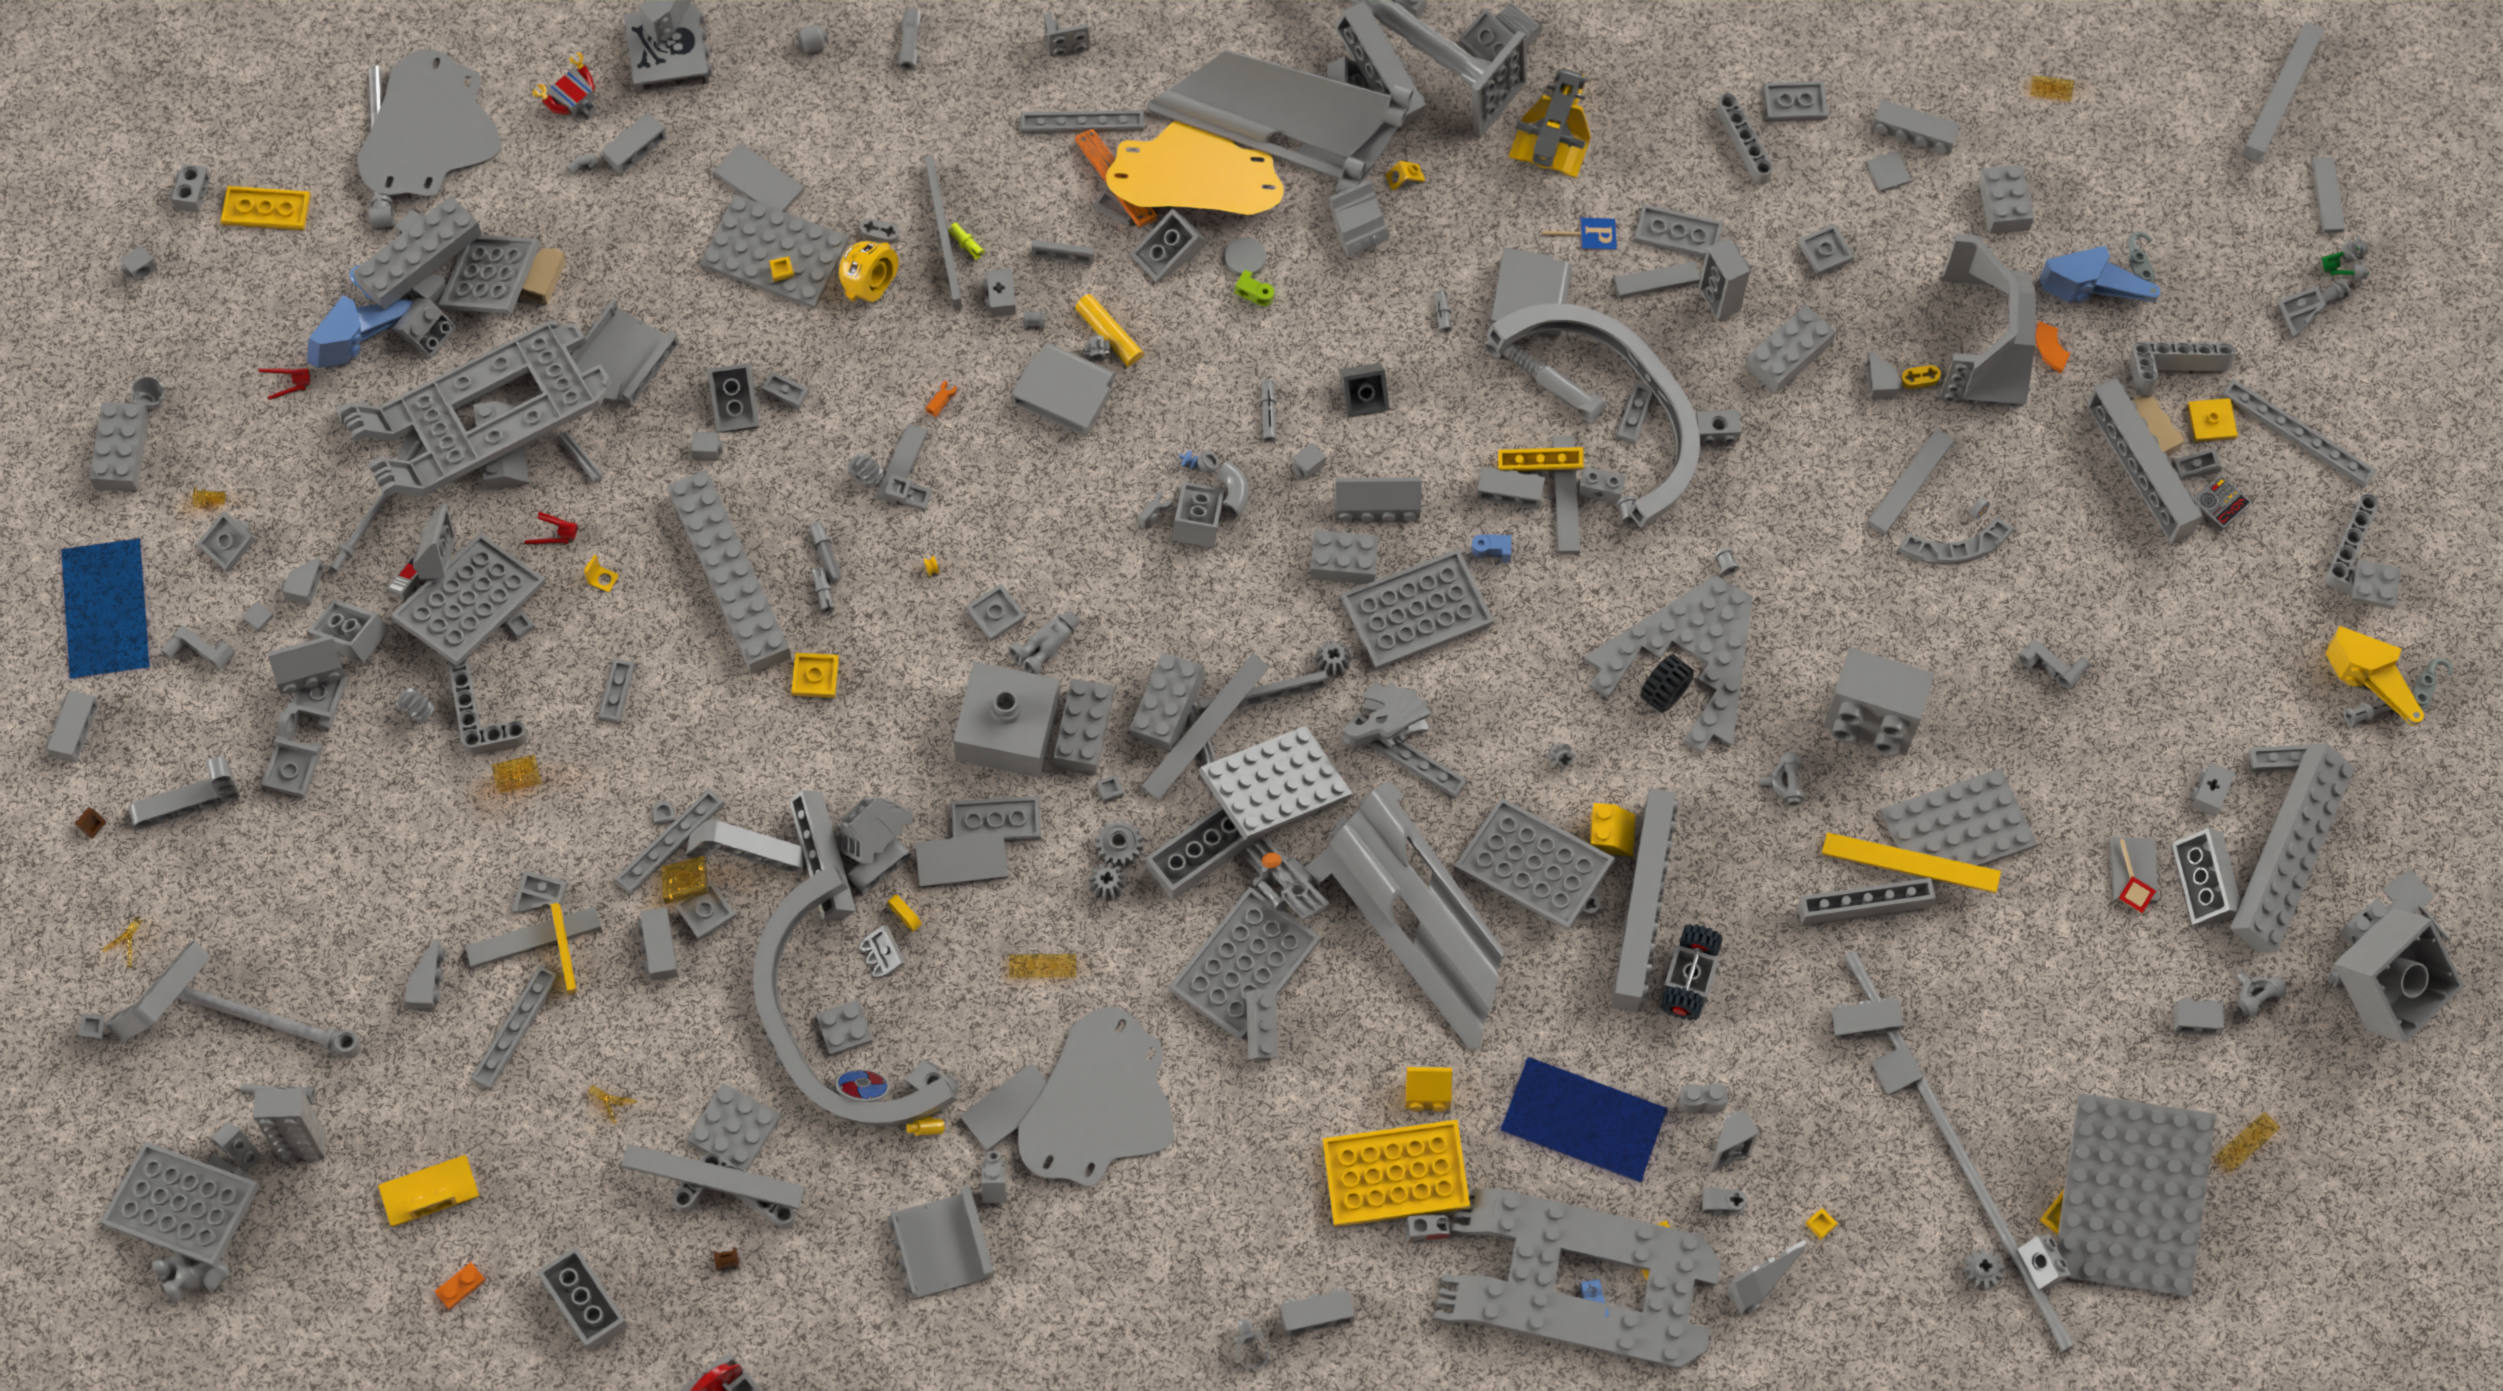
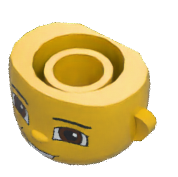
M862 241L849 247L844 253L839 266V279L845 289L847 298L852 302L858 298L869 302L880 299L897 274L899 266L897 253L891 248L889 243Z

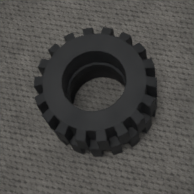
M1674 654L1667 656L1647 678L1641 689L1640 698L1660 713L1666 712L1680 699L1690 685L1694 676V669Z

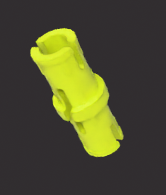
M953 223L950 226L953 230L948 228V233L959 243L958 245L964 248L975 260L981 257L979 253L984 254L985 250L958 223Z

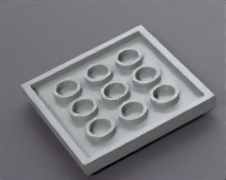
M481 235L461 251L438 305L442 309L511 314L541 243L535 238Z

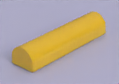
M1086 294L1076 303L1075 310L1098 335L1104 337V341L1109 340L1111 350L1127 367L1144 356V352L1091 294Z
M1583 447L1498 450V470L1584 469Z

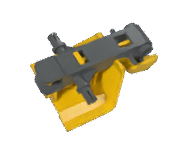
M1563 68L1557 71L1555 81L1558 82L1557 86H1546L1547 89L1554 91L1553 97L1542 95L1522 116L1521 121H1518L1516 126L1518 131L1508 157L1522 162L1527 161L1536 164L1540 168L1553 169L1562 172V174L1577 178L1591 139L1583 107L1577 105L1580 99H1586L1582 95L1586 77L1582 73Z

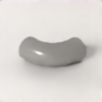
M1226 461L1217 474V479L1222 481L1228 488V495L1222 506L1232 515L1239 517L1249 499V484L1244 473L1232 462Z

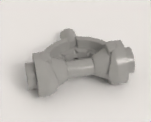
M1789 752L1780 758V763L1772 771V777L1760 778L1761 787L1773 786L1774 791L1783 797L1785 803H1788L1789 806H1797L1805 800V793L1797 785L1796 773L1798 768L1801 767L1802 759L1796 753ZM1785 772L1788 777L1787 787L1782 783V776Z
M2244 971L2237 975V978L2244 984L2240 992V999L2237 1000V1010L2243 1017L2252 1018L2257 1014L2260 1003L2272 997L2281 998L2287 993V985L2280 977H2254L2250 979ZM2260 988L2264 989L2255 997H2251V994L2254 990Z

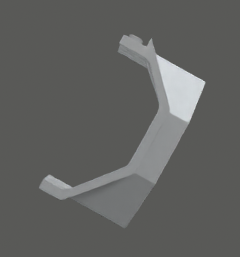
M1956 234L1942 273V281L1992 285L2009 294V330L1981 355L1953 353L1939 399H1944L1947 402L1966 401L1968 404L1980 402L1987 403L1990 406L2004 404L2012 408L2024 406V404L2027 405L2035 350L2036 292L2029 271L2008 270L1977 235Z

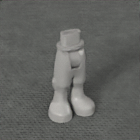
M1067 611L1064 615L1060 614L1058 618L1051 620L1040 630L1033 633L1029 642L1022 646L1015 642L1008 647V651L1019 665L1023 664L1026 672L1038 675L1042 670L1041 664L1056 654L1070 634L1075 632V627L1080 623V620L1071 611ZM1041 648L1033 657H1029L1036 649Z

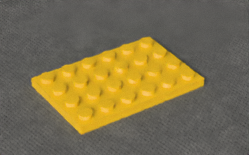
M1458 1119L1322 1138L1334 1228L1407 1218L1408 1216L1470 1209Z

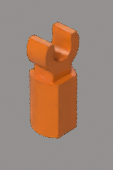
M946 380L941 384V391L935 394L925 408L926 412L934 417L939 415L949 402V398L954 397L957 393L956 386L952 390H946L948 386V381Z

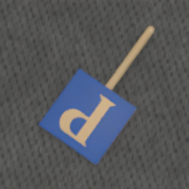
M1580 217L1581 232L1542 231L1543 235L1581 236L1582 249L1617 250L1615 218Z

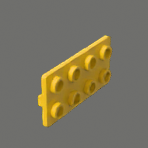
M466 1155L378 1185L391 1227L479 1197Z

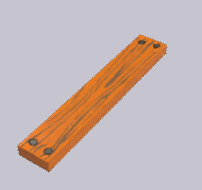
M1094 129L1075 136V142L1106 182L1107 171L1115 161L1111 152ZM1114 174L1116 178H1128L1127 174ZM1115 195L1139 228L1157 220V215L1151 207H1139Z

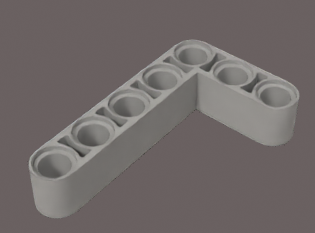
M2134 343L2130 358V368L2136 392L2146 397L2152 396L2155 393L2158 379L2157 370L2228 371L2232 368L2235 347L2228 343Z
M2368 493L2360 498L2325 576L2328 586L2352 596L2355 568L2352 566L2379 506L2378 498L2375 495ZM2348 539L2354 540L2355 543L2350 542ZM2341 556L2346 557L2348 560L2342 559ZM2333 573L2338 574L2341 578L2334 576Z
M468 658L463 661L464 663L461 666H454L448 660L460 735L465 751L470 755H479L518 747L526 743L528 738L524 724L518 720L481 727ZM462 681L467 682L463 686H458V684ZM464 701H471L466 706L461 705ZM469 720L474 721V723L471 725H465V723ZM516 731L521 732V734L518 736H512V734ZM492 736H500L495 741L490 740ZM477 740L476 744L468 745L470 741Z
M217 756L206 762L210 776L209 779L130 804L128 809L133 827L135 829H143V826L150 827L165 822V819L172 820L187 815V812L191 814L207 809L209 805L213 807L229 802L232 798L233 800L239 798L240 793L236 779L226 758Z
M708 820L690 833L686 856L691 859L698 857L699 860H704L719 850L785 871L793 872V870H796V873L804 871L806 861L802 846L717 820Z
M195 940L190 942L138 1002L114 1015L107 1022V1028L121 1042L149 1028L211 956Z
M715 1152L706 1153L700 1159L701 1162L710 1163L713 1161L717 1162L718 1166L741 1171ZM682 1182L672 1198L676 1210L682 1214L690 1213L709 1188L695 1187L692 1184ZM734 1195L781 1229H790L796 1222L795 1213L792 1208L775 1204L764 1208L761 1207L763 1201ZM683 1197L690 1199L685 1205L678 1204L679 1200ZM783 1213H788L791 1215L790 1218L786 1221H782L779 1219L780 1215Z

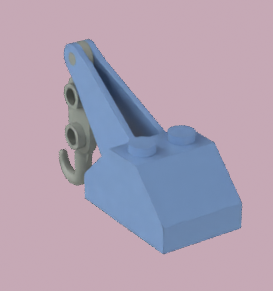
M2142 231L2134 232L2129 236V263L2134 274L2109 263L2110 255L2105 245L2047 259L2039 278L2042 288L2069 303L2075 301L2077 303L2085 302L2092 293L2154 302L2159 297L2160 288L2153 284L2155 273L2147 254L2136 243V239L2139 237H2144L2148 242H2152V239L2147 233Z

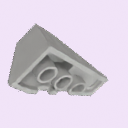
M1806 1240L1784 1250L1779 1255V1259L1776 1260L1775 1257H1771L1760 1268L1756 1265L1732 1279L1727 1293L1742 1315L1746 1312L1752 1314L1761 1308L1760 1303H1762L1805 1250L1808 1244Z

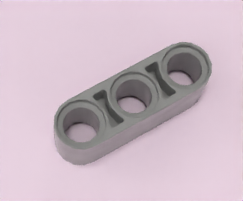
M895 837L884 848V853H874L873 863H860L851 870L847 878L862 894H865L869 891L868 888L872 889L886 878V874H891L903 864L902 861L906 862L910 858L911 853Z

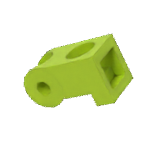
M1245 269L1235 285V294L1263 307L1271 305L1274 300L1273 286L1253 279L1252 272Z

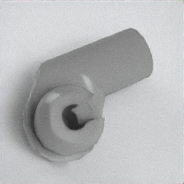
M592 154L581 155L566 166V169L571 174H574L586 164L592 169L598 164V160Z

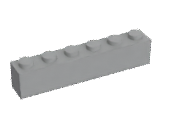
M801 790L789 799V804L810 877L834 865L839 869L848 889L820 904V913L822 919L844 920L854 913L856 908L822 792Z
M1931 878L1800 896L1797 908L1801 926L1932 908L1936 897Z

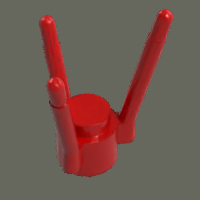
M309 368L258 369L260 373L291 374L292 384H297L295 387L268 396L269 400L298 390H305V385H310Z
M538 512L537 518L539 520L558 526L557 535H560L561 538L525 540L524 543L568 544L569 540H575L578 524Z

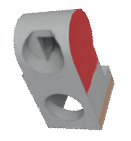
M1444 1215L1408 1216L1405 1221L1407 1243H1413L1417 1240L1449 1237L1448 1217Z

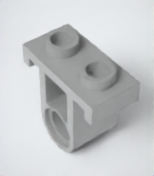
M228 1121L211 1137L212 1141L238 1163L244 1171L250 1168L262 1156L243 1132Z

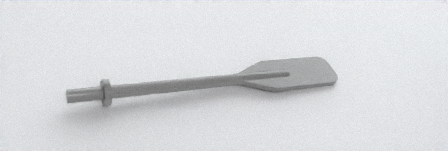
M416 430L410 432L399 448L397 460L410 461L428 452ZM381 492L347 543L339 545L338 550L340 553L330 566L332 571L337 572L347 557L352 558L355 552L352 549L389 496H385Z

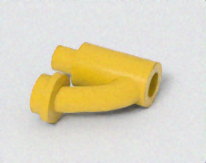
M928 1116L915 1120L913 1124H907L906 1129L908 1133H914L916 1136L941 1135L944 1133L945 1125L942 1119Z

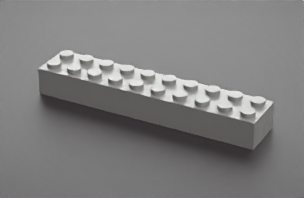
M704 470L667 485L670 499L750 673H756L790 659L789 646L708 471Z
M2328 743L2308 745L2230 927L2236 935L2259 953L2278 952L2355 769L2351 763Z
M1650 788L1648 792L1612 1008L1638 1012L1639 1006H1644L1647 996V983L1650 977L1651 960L1655 948L1654 941L1658 930L1657 922L1661 912V899L1665 888L1664 880L1668 869V857L1671 851V839L1675 827L1674 820L1679 801L1675 800L1676 792Z

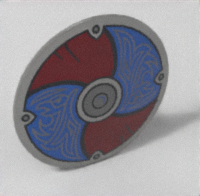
M864 1069L846 1071L838 1076L835 1083L836 1089L841 1095L860 1102L882 1099L890 1090V1084L883 1075Z

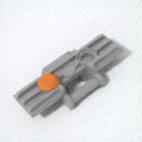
M1266 837L1241 851V855L1260 874V876L1254 879L1253 886L1260 889L1272 901L1277 911L1290 906L1303 920H1306L1329 906L1327 900L1313 887L1314 881L1312 876L1294 857L1288 858L1286 855L1283 856ZM1269 883L1272 885L1280 883L1285 890L1281 891V898L1268 885Z

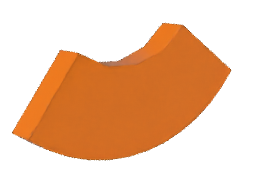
M2039 321L2035 331L2036 347H2038L2042 359L2052 369L2062 374L2070 353L2059 344L2057 337L2058 328Z

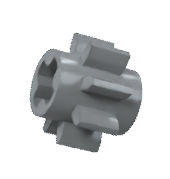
M1101 335L1091 336L1088 339L1089 342H1084L1085 356H1090L1092 361H1102L1106 358V354H1110L1109 340L1104 341V337Z
M1558 742V745L1553 747L1550 746V752L1547 755V758L1551 760L1550 765L1554 768L1559 766L1562 771L1565 767L1572 766L1573 758L1576 757L1571 751L1572 747L1569 744L1564 746L1561 742Z

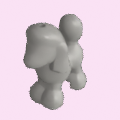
M178 1253L172 1258L159 1259L152 1262L161 1282L166 1281L170 1277L171 1272L176 1271L175 1280L163 1284L171 1304L177 1303L180 1300L181 1293L185 1290L206 1287L209 1291H215L221 1282L229 1278L230 1273L227 1266L219 1261L217 1267L205 1263L193 1266L192 1262L194 1259Z

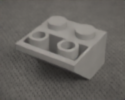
M417 298L392 330L405 343L432 358L455 331L457 326L429 298Z

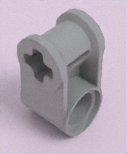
M1706 1187L1703 1189L1702 1212L1705 1214L1713 1212L1714 1215H1739L1745 1210L1747 1197L1740 1190ZM1733 1199H1738V1206H1734Z

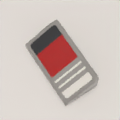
M415 556L409 559L387 587L388 591L403 600L407 598L421 580L419 579L418 571H415L413 567Z

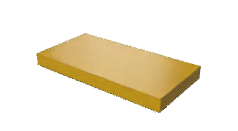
M227 186L221 225L305 231L311 193L310 191Z

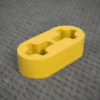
M1934 365L1909 368L1903 372L1901 384L1907 389L1934 386L1939 382L1941 371ZM1928 372H1931L1932 375H1935L1934 379H1931L1930 376H1927ZM1908 375L1911 376V378H1915L1913 382L1907 379Z
M897 894L887 900L890 909L912 932L922 926L918 916Z

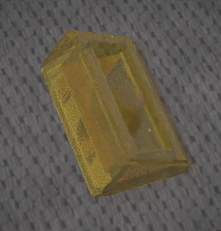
M2032 75L2030 96L2071 101L2074 80Z

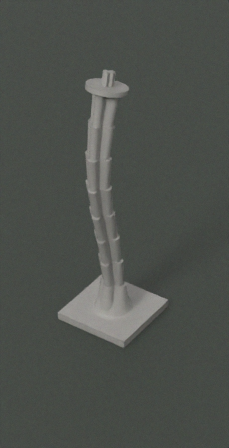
M1348 0L1353 2V5L1365 1L1366 5L1372 9L1374 17L1380 20L1379 23L1407 39V43L1434 58V61L1460 75L1461 79L1471 86L1473 133L1479 138L1484 135L1527 83L1526 34L1519 30L1493 62H1489L1478 57L1474 58L1453 41H1447L1424 21H1419L1397 2L1394 3L1391 0Z

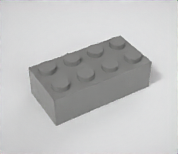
M1730 238L1707 248L1698 286L1718 321L1741 310L1751 272L1749 263L1743 260L1737 244H1733Z
M1805 305L1748 355L1745 367L1776 394L1833 343L1836 331Z
M102 402L90 473V481L95 490L138 491L150 416L145 404Z
M1162 652L1129 729L1133 738L1169 751L1176 746L1207 675L1203 665Z
M1071 678L1053 757L1054 767L1097 775L1114 699V686Z
M577 1246L537 1271L540 1280L588 1353L628 1328L626 1320Z

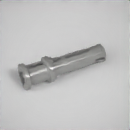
M2381 699L2372 703L2362 702L2360 706L2354 708L2347 707L2343 713L2348 725L2355 726L2357 722L2363 720L2370 721L2374 718V715L2390 711L2392 708L2389 705L2382 707L2381 705L2386 703Z

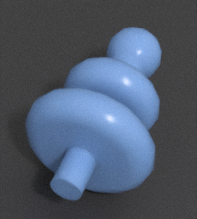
M1189 450L1185 455H1179V458L1183 459L1182 467H1186L1189 463L1191 469L1195 466L1200 469L1197 463L1198 456L1192 458V451Z

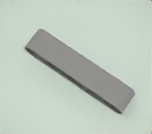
M1731 93L1722 94L1717 106V114L1754 182L1761 185L1768 183L1771 178L1773 165L1737 98Z

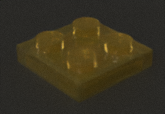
M704 856L661 866L662 896L665 905L708 894L707 861Z

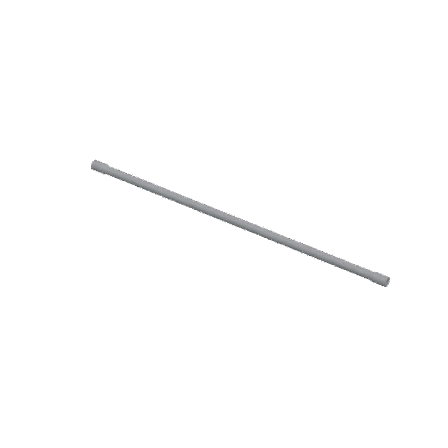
M1856 950L1847 953L1844 958L1853 974L1857 977L1868 999L1872 1003L1881 1002V998L1865 971V966ZM1899 1031L1888 1032L1896 1049L1906 1045ZM1925 1077L1915 1082L1917 1088L2049 1324L2062 1352L2075 1346L2065 1327L2062 1326L2043 1290H2038L2018 1251L2019 1246Z

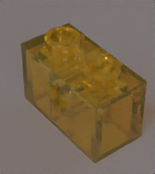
M535 754L491 764L498 793L542 784Z

